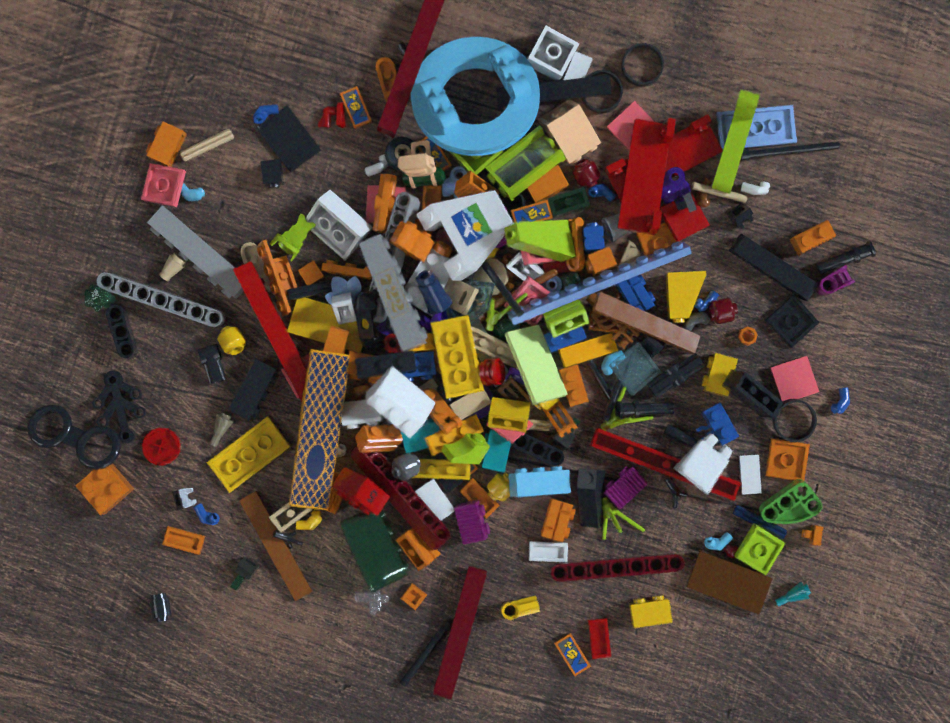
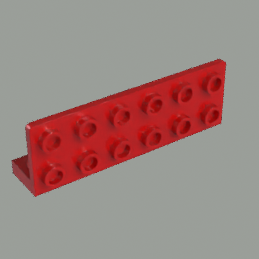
M708 114L692 122L689 127L674 134L673 139L669 143L665 174L673 167H679L685 172L722 153L723 150L709 125L712 120ZM622 158L607 166L604 170L620 201H622L628 158L625 160ZM677 173L672 174V178L678 176Z
M668 118L665 124L642 119L634 120L618 229L656 235L659 231L662 211L659 210L669 143L674 136L676 119Z

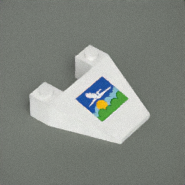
M495 190L433 203L416 214L425 231L435 232L444 226L458 252L456 256L444 263L451 279L455 281H462L476 272L505 236L504 227L513 224Z

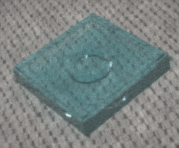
M636 342L609 365L631 396L635 395L661 373L640 342Z

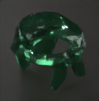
M90 284L88 289L85 290L84 304L86 307H93L96 312H99L103 306L107 309L110 303L116 301L115 296L97 285Z

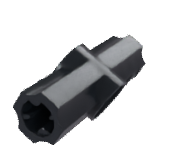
M695 353L681 363H677L664 371V374L648 383L647 386L654 397L657 398L672 387L675 388L688 380V377L705 366L700 357Z

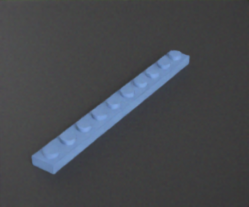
M675 242L669 248L658 249L649 256H640L634 262L623 263L618 268L603 271L601 275L596 277H588L582 283L568 285L564 290L551 292L542 299H533L529 304L520 306L524 311L522 316L518 317L512 309L507 312L508 317L513 325H516L692 254L690 246L685 242Z

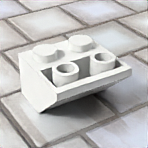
M366 400L344 402L342 425L347 426V429L360 428V424L377 426L379 422H383V415L370 406Z

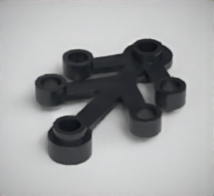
M112 370L105 374V387L100 395L93 399L92 405L96 409H102L105 406L106 398L112 391L113 399L103 416L98 417L96 422L98 426L107 427L111 416L116 410L121 429L118 436L122 443L128 444L134 441L135 432L128 427L124 407L133 412L137 418H144L147 411L145 408L138 407L121 396L120 389L129 393L132 399L139 400L142 397V391L123 382L122 374ZM114 376L116 382L112 384L110 378ZM137 390L139 396L135 398L133 392ZM97 400H101L102 402L101 406L99 407L96 406ZM139 409L143 410L142 416H138L137 411ZM102 418L106 420L105 425L100 424ZM125 432L129 434L128 439L123 438Z

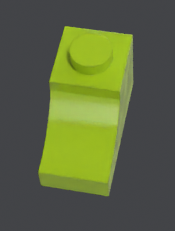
M466 433L459 441L452 444H444L441 451L450 463L480 464L490 446L481 434Z

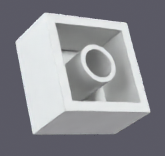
M545 26L528 61L533 69L555 81H560L579 43Z

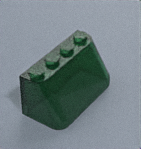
M383 509L378 516L372 513L367 515L360 512L340 522L344 535L371 593L408 576V571H410L407 561H403L400 553H402L401 547L398 543H394L392 527L390 524L386 525L384 521L386 514Z

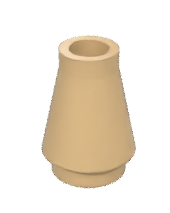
M175 252L169 255L159 274L160 277L169 281L170 278L185 267L186 261Z

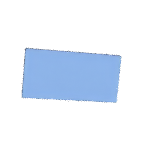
M793 105L756 108L744 149L797 143ZM735 110L716 113L719 144L722 150L724 149Z

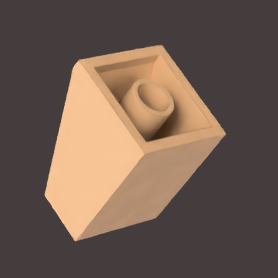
M572 100L564 101L537 119L548 137L554 141L558 150L562 149L566 158L565 161L569 164L579 161L583 154L597 149V145L601 143L580 104Z

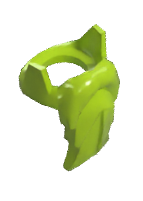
M300 214L297 223L292 225L290 230L286 231L283 235L277 233L270 245L273 246L279 241L280 248L287 254L293 255L290 260L292 262L303 246L302 242L307 238V233L316 224L314 222H307L305 215Z

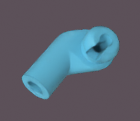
M183 183L181 195L187 201H199L204 197L205 192L202 188L188 189Z
M622 350L604 357L601 370L605 375L613 373L615 362L625 359Z
M725 532L720 538L707 537L704 541L705 547L709 550L720 551L733 537L728 532Z

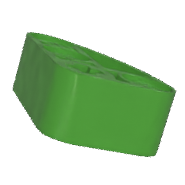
M796 479L764 501L759 507V513L766 522L792 524L805 521L817 515L822 510V503L804 480ZM799 486H802V489H803L802 492H799V490H798V487H799ZM783 497H789V501L786 504H780V500ZM810 501H816V505L813 508H807ZM773 508L771 515H764L766 509Z

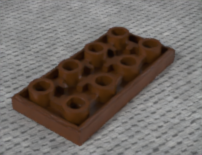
M699 551L686 587L760 615L773 578Z

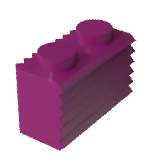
M633 466L623 468L618 473L620 477L615 482L612 479L604 486L606 490L603 493L619 510L648 485Z
M479 500L457 504L454 507L463 545L486 540L488 534H490V528L488 523L484 522V505L480 504Z

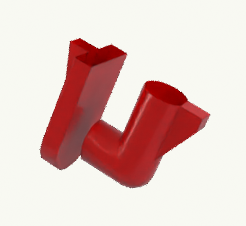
M338 102L337 108L325 107L323 109V115L318 123V127L330 128L331 115H336V126L340 128L347 127L343 102Z

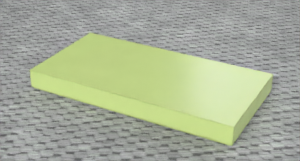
M540 326L526 327L509 331L505 334L533 405L565 397L568 393Z

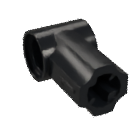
M217 343L198 349L201 363L205 366L210 384L227 380L221 363V352Z

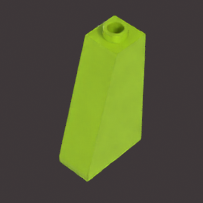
M568 220L515 222L504 227L508 247L559 262L576 257Z

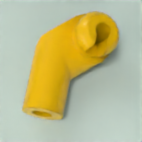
M314 510L307 521L297 520L296 530H314L322 521L321 512Z

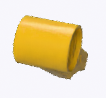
M536 595L507 601L501 606V614L508 620L540 612ZM508 605H512L515 608V612L511 616L506 615L504 611Z

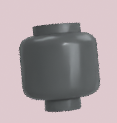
M406 452L392 461L391 472L395 478L407 481L419 473L421 467L420 460L416 455Z

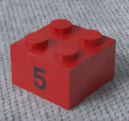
M345 467L332 485L337 491V496L343 500L347 499L351 507L359 508V510L367 515L372 513L378 516L390 498L388 494L370 479Z

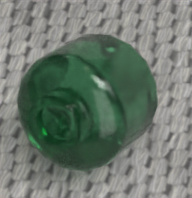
M505 314L494 325V334L498 339L507 341L505 334L509 331L521 329L522 322L513 325L508 314Z

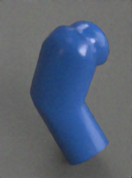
M278 105L260 106L253 115V121L256 124H261L269 114H278Z
M596 184L588 190L589 196H604L610 202L617 196L605 184Z
M711 290L704 301L697 299L694 307L700 312L707 310L711 306V302L716 300L719 294Z
M839 388L840 400L837 404L831 405V411L834 414L844 413L849 406L848 388Z
M202 503L193 507L201 523L216 525L219 522V515L206 512Z

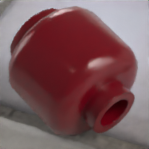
M585 158L574 164L575 167L572 172L579 186L591 188L597 184L600 172L593 160Z
M730 298L714 300L711 302V306L708 307L710 319L715 321L716 324L732 322L735 319V314H738L737 305L732 303Z

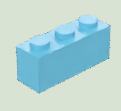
M562 466L551 467V471H545L544 467L533 468V472H527V469H515V473L508 474L510 497L571 493L569 470H562Z

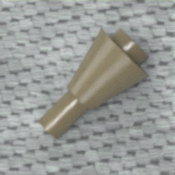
M224 411L216 414L214 435L210 445L217 447L221 436L233 424L234 420L231 414Z

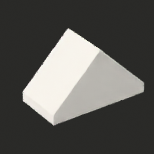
M521 252L506 265L510 271L523 281L528 276L536 279L545 274L537 264L524 265Z
M351 292L332 296V308L338 324L356 321Z

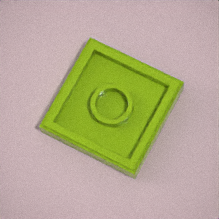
M753 523L734 557L766 576L786 543Z

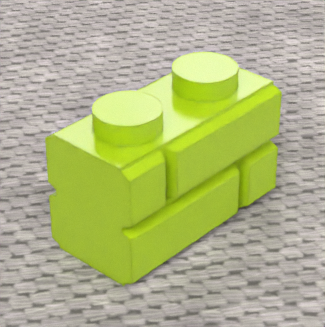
M579 299L543 313L546 326L553 338L589 323L586 310Z

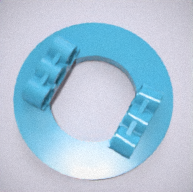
M486 37L461 38L440 46L424 59L411 91L412 110L422 132L439 147L461 155H489L512 146L531 128L539 109V82L530 62L514 47L502 41ZM468 69H484L491 72L495 70L510 96L507 108L499 117L487 123L466 124L460 122L454 106L450 104L443 89L451 77Z

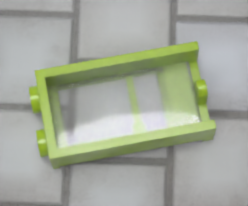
M539 125L485 168L488 172V180L493 185L496 183L499 186L498 191L504 198L507 196L512 202L513 198L558 163L566 160L562 149L558 150L554 141L546 137L542 127Z

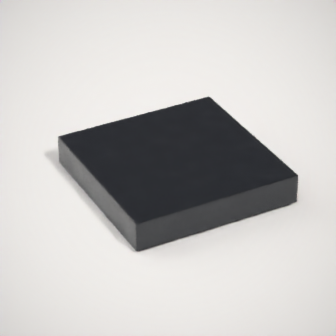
M794 294L765 319L768 325L790 348L796 345L820 323Z

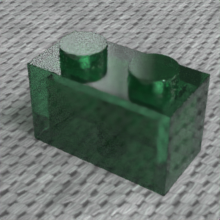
M584 187L547 198L553 216L552 220L588 209L590 206Z

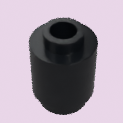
M166 593L152 595L150 601L152 619H157V622L169 620L168 616H172L169 597H167Z

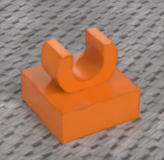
M812 525L811 530L802 529L801 537L810 538L809 544L821 546L823 527Z

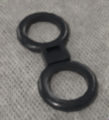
M46 405L36 410L30 417L27 425L28 435L31 441L38 447L52 448L61 443L76 449V456L79 462L89 469H105L114 463L121 450L120 438L110 427L95 426L86 431L72 426V418L68 411L58 405ZM49 413L61 415L63 428L60 434L49 440L39 438L36 433L38 421ZM98 434L107 435L112 440L110 454L101 461L95 462L87 459L84 449L87 441Z

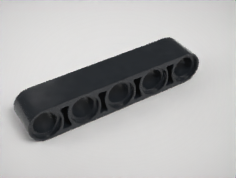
M739 234L729 249L733 255L804 301L810 299L818 286L815 281L745 235Z

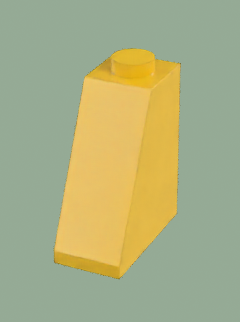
M706 271L671 272L666 274L668 320H673V323H685L684 319L690 318L706 277Z

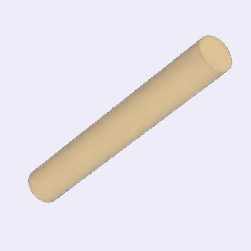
M697 182L692 183L691 188L693 190L743 203L747 201V196L735 192L729 194L714 190L712 186Z

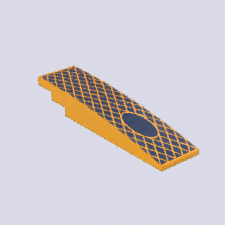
M310 350L305 389L303 390L289 506L328 510L350 355Z

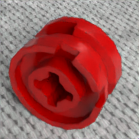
M500 358L492 360L483 359L480 363L479 376L483 385H501L504 382L505 366Z

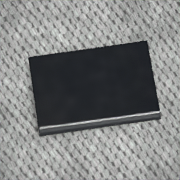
M288 105L280 110L278 114H275L266 122L256 127L290 173L321 151L320 147Z

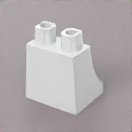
M711 433L704 437L703 440L700 439L674 467L692 484L707 494L728 464V459L733 452L726 445H723L718 452L712 447L718 439Z

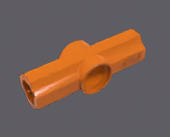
M392 174L380 175L379 189L374 205L373 231L386 233L394 207L397 176Z

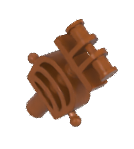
M617 293L615 298L619 300L622 294ZM591 294L586 301L593 306L597 294ZM593 312L590 316L593 320L588 323L590 328L595 324L603 331L609 330L614 326L618 327L619 331L611 340L614 342L620 335L624 337L620 342H617L618 346L625 350L629 343H633L631 339L633 336H639L638 333L640 331L608 317L599 320L598 318L602 316L601 314ZM608 320L612 322L609 326L602 325ZM626 329L631 332L629 335L624 332Z

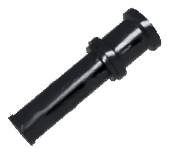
M869 240L866 244L859 247H851L850 251L816 263V266H818L817 270L821 275L848 263H859L864 258L875 257L876 252L872 242Z
M617 401L615 414L617 418H622L623 416L637 418L640 415L653 414L673 415L675 410L667 408L675 407L673 402L640 404L637 401H632V403Z

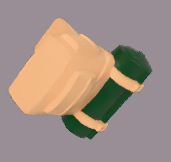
M428 140L412 142L411 155L400 156L398 159V168L404 172L402 181L406 188L414 189L419 186L428 185L438 186V184H443L446 175L443 169L436 167L434 158L431 157L430 141ZM424 146L426 148L425 154H416L417 147Z

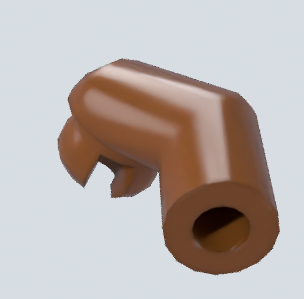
M705 178L701 184L712 186L713 183ZM695 190L697 203L703 208L709 206L710 200L707 193Z
M509 253L503 255L501 263L505 267L513 259L512 255ZM506 267L509 276L508 281L513 283L517 280V276Z
M364 383L354 387L351 395L352 398L356 401L360 400L372 386Z

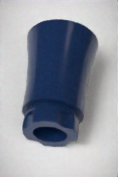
M425 270L419 273L416 277V282L425 301L428 313L438 314L448 309L452 304V299L445 292L433 271Z

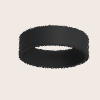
M635 44L624 54L621 64L622 73L625 79L635 86L646 87L652 85L660 78L663 72V56L651 44ZM647 48L658 56L661 69L656 78L648 82H638L627 74L624 61L632 50Z
M594 71L590 73L587 77H593L596 75H610V77L613 78L619 86L620 98L615 105L607 109L594 108L586 101L585 98H581L582 102L590 111L594 113L604 114L611 112L619 105L622 99V83L620 79L610 71Z
M788 399L783 401L776 417L772 419V423L777 434L783 439L790 442H801L813 434L817 425V416L814 409L808 403L800 399ZM791 403L805 404L812 415L809 430L797 438L783 436L777 426V418L780 411Z

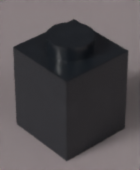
M280 159L260 161L263 185L268 187V189L280 188V185H284L282 162Z

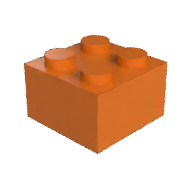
M114 464L105 469L93 470L75 485L100 515L108 513L134 490Z

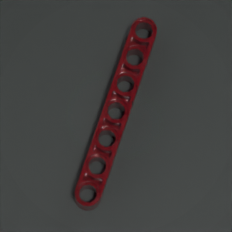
M356 444L350 453L353 461L374 484L390 496L388 501L431 549H440L450 538V532L406 481H401L393 476L391 472L392 465L381 452L360 453Z
M676 553L563 562L554 564L550 569V574L555 581L563 582L678 572L684 567V559ZM677 557L680 561L679 565L672 568L670 560ZM653 559H659L660 566L658 569L651 568L650 564ZM640 561L641 568L638 571H633L631 568L632 562ZM620 562L622 565L621 571L613 572L612 565ZM595 564L602 565L603 570L600 574L593 573L592 569ZM578 565L584 569L583 574L580 576H576L573 573L574 567ZM557 567L564 569L565 572L562 577L554 575V570Z
M473 566L468 567L433 692L435 696L452 700L487 570Z

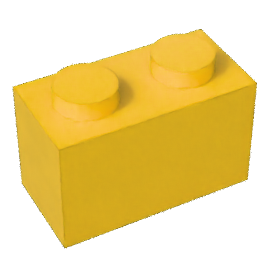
M714 353L712 357L709 356L707 367L709 368L708 375H704L702 380L703 391L727 397L729 391L722 384L731 369H736L738 359Z
M492 397L488 427L526 432L530 402Z
M664 595L652 596V600L645 601V598L633 599V603H629L632 626L634 628L673 623L670 602L668 598H664Z

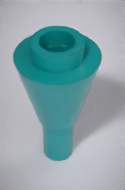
M799 582L786 595L775 599L779 607L788 602L810 599L808 595L812 593L807 583Z

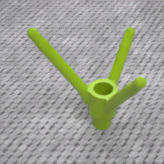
M485 282L487 325L485 329L493 331L497 321L512 308L509 305L501 312L494 310V299L490 300L488 282ZM527 293L517 298L516 302H521L527 296Z
M626 387L622 388L617 401L622 400ZM614 406L609 422H604L600 426L602 430L606 431L609 428L613 429L622 424L652 420L654 417L645 416L620 419L616 417Z
M607 497L603 498V540H606L607 522L610 517L619 533L622 532L615 515H618L638 530L645 531L639 524L614 507Z

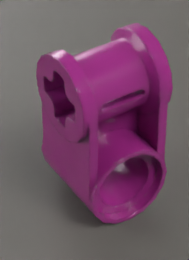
M847 265L819 280L816 288L818 294L827 296L854 283L855 280L850 277L847 271ZM824 282H828L830 284L829 291H826L823 288Z

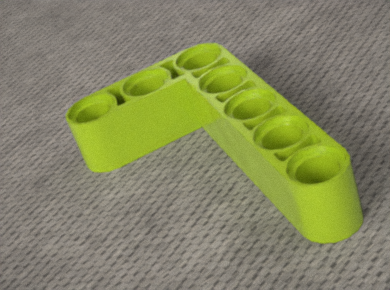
M745 90L740 91L712 185L714 190L731 193L760 94Z

